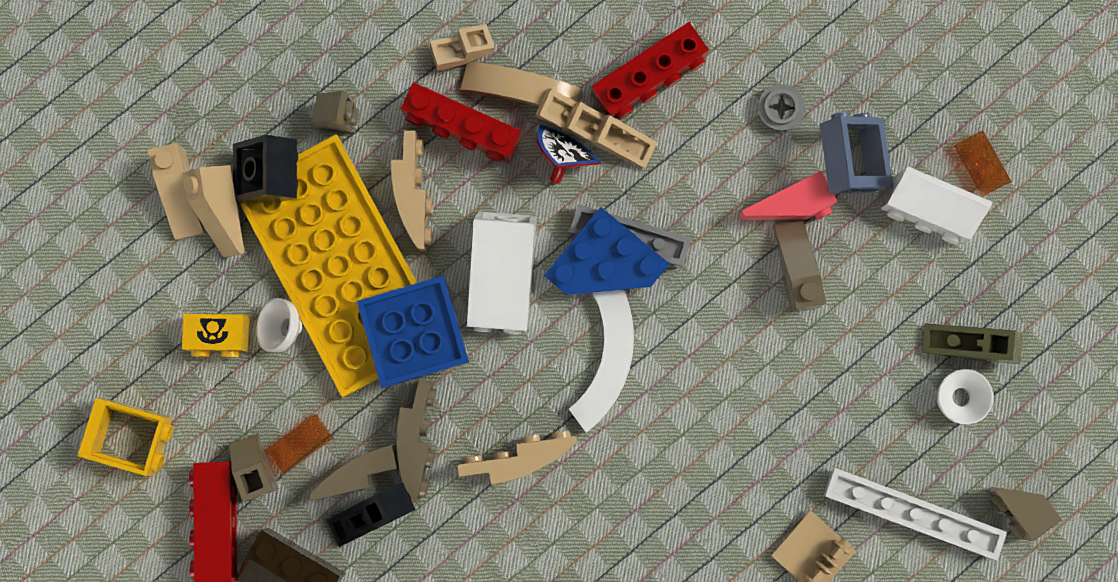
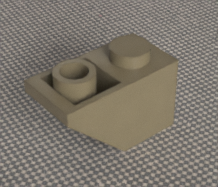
M348 92L318 93L312 119L314 126L317 129L352 134L353 126L358 124L359 109L356 108V104Z
M259 433L229 444L232 474L243 502L251 501L279 490Z
M991 487L987 490L992 496L990 499L991 504L1000 514L1004 513L1011 522L1008 524L1010 530L1019 539L1023 538L1024 540L1034 542L1062 521L1044 495Z

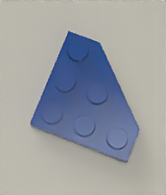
M600 207L545 273L544 277L566 295L651 287L670 263Z

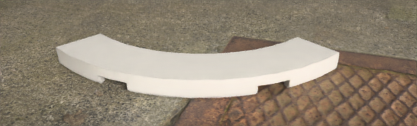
M624 290L592 292L603 322V353L598 371L591 385L582 397L569 408V411L586 433L607 414L615 403L630 370L633 356L634 330L631 309Z

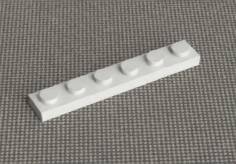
M837 468L832 469L823 495L998 561L1007 534L1006 531Z

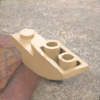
M404 130L403 160L391 159L393 193L401 220L410 238L420 252L427 253V245H432L433 237L432 227H428V216H433V198H428L429 194L426 190L417 189V186H422L423 181L422 169L418 168V157H423L424 144L423 140L419 139L416 131Z
M570 431L552 433V439L540 441V435L522 437V443L516 444L518 456L512 457V451L494 453V459L482 461V455L464 457V463L458 464L459 477L489 473L491 485L524 477L558 459L577 442L576 436L570 437Z

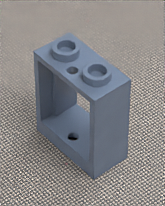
M841 112L831 115V120L820 123L829 194H867L893 188L883 118L871 117L870 113H861L850 117L848 112ZM848 129L860 130L866 176H854Z

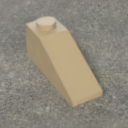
M177 142L147 149L154 181L174 239L180 240L204 234L203 224L189 204L187 193L184 190L183 172L190 170L186 149Z
M230 165L199 167L183 172V185L187 193L188 202L222 256L231 257L244 254Z

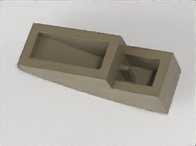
M389 445L370 451L338 468L309 494L310 501L373 487L372 474L399 468L396 446Z

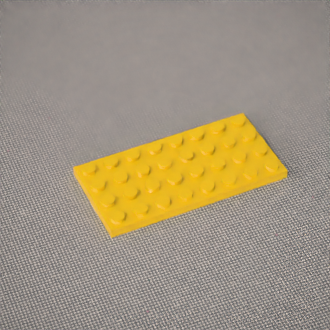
M335 134L298 154V190L296 199L283 202L239 204L291 302L297 309L299 317L342 398H345L379 379L357 301L416 284L417 281L339 136Z

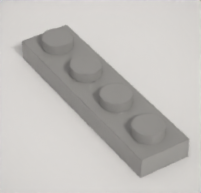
M578 204L569 234L577 236L598 210ZM610 214L668 263L678 267L684 266L692 238Z

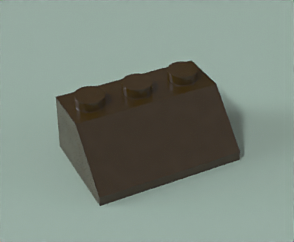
M266 528L260 531L248 551L237 581L341 582L345 572L274 530Z

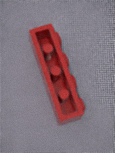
M688 22L592 85L591 94L606 115L622 120L634 111L632 107L642 101L643 104H646L658 95L656 91L666 85L667 88H670L682 79L681 74L690 69L694 72L706 63L705 58H707L709 49L691 23Z
M414 82L400 108L407 122L421 127L423 124L432 128V132L442 138L448 139V137H452L459 141V145L471 151H475V149L481 150L486 153V157L498 163H501L502 160L511 163L522 139L520 129Z

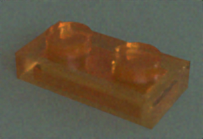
M983 130L954 145L982 197L1012 182Z
M315 414L269 447L267 451L283 474H286L332 441L334 437L320 417Z

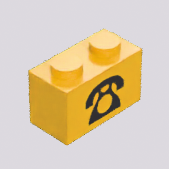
M183 314L182 350L191 351V357H210V352H221V357L238 358L240 352H249L250 317L243 314Z

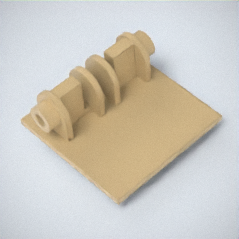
M810 510L771 556L800 582H830L856 550L851 547L852 545L848 541L841 538Z

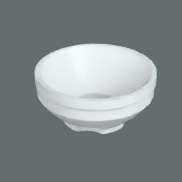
M282 298L269 300L262 308L257 320V340L260 347L267 352L285 351L296 341L298 334L302 331V321H300L294 304Z
M962 369L948 374L942 380L937 390V402L941 412L955 423H977L988 415L993 405L994 394L989 381L983 375L973 370ZM958 388L964 389L969 396L967 404L962 407L956 405L952 399L954 391Z

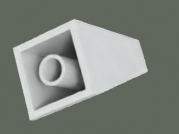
M479 211L475 216L473 222L467 326L474 327V331L491 332L492 328L503 329L504 333L518 335L521 334V331H527L537 216Z

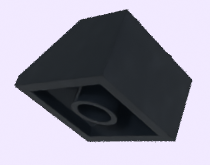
M266 134L233 144V185L236 203L283 202L297 198V139Z

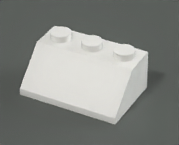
M907 166L893 178V188H889L881 209L887 211V216L894 220L904 221L906 219L915 223L914 227L926 233L934 231L943 235L942 239L946 242L959 245V243L971 240L993 202Z

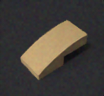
M487 24L461 28L458 30V36L432 40L429 43V49L437 71L467 64L495 50Z

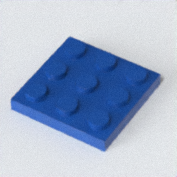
M444 275L357 301L381 388L470 363Z

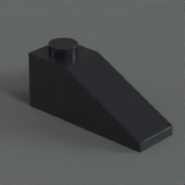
M402 482L327 519V523L338 546L341 547L416 509L411 501L410 494Z

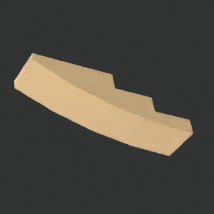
M552 88L546 90L535 114L537 117L565 132L641 168H646L657 144L655 140L610 115H603L582 102H575Z

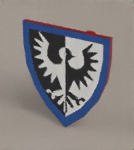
M540 124L536 133L537 143L541 152L554 166L550 176V180L553 183L559 184L568 167L601 164V161L591 151L572 137Z

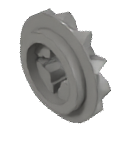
M773 85L766 89L759 99L757 106L759 118L767 125V128H772L779 132L792 129L803 118L805 112L803 97L795 88L789 85ZM782 97L783 105L790 110L785 111L781 119H779L778 111L773 110L772 106H777Z

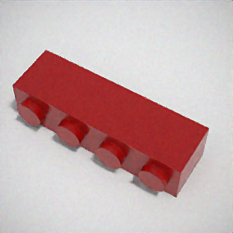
M231 461L193 463V469H190L189 484L190 487H193L194 498L189 503L190 517H194V530H191L189 535L190 547L194 548V560H191L189 567L190 578L194 579V582H238L237 485L232 474Z

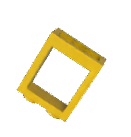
M95 398L77 456L140 475L154 476L156 471L159 472L164 463L165 455L162 452L165 442L168 443L173 434L174 426L171 425L173 418L109 399ZM114 410L158 423L145 465L101 452Z

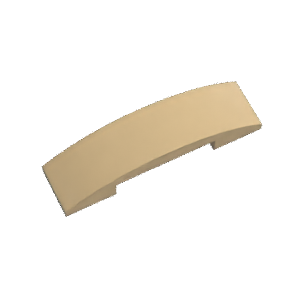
M469 62L466 66L461 91L485 97L492 95L539 106L547 89L552 88L571 100L578 102L581 88L532 72L493 64Z

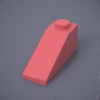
M819 171L742 210L739 213V217L741 220H808L815 216L816 220H820L833 213L831 207L838 203L834 194H829L828 182L822 171Z

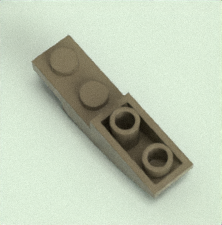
M420 379L418 380L413 408L400 407L397 425V457L400 475L407 492L411 496L412 503L415 504L420 502V497L426 498L429 480H424L427 468L432 469L436 452L431 450L432 443L422 442L421 437L428 434L430 419L426 418L428 406H434L437 389H432V382Z

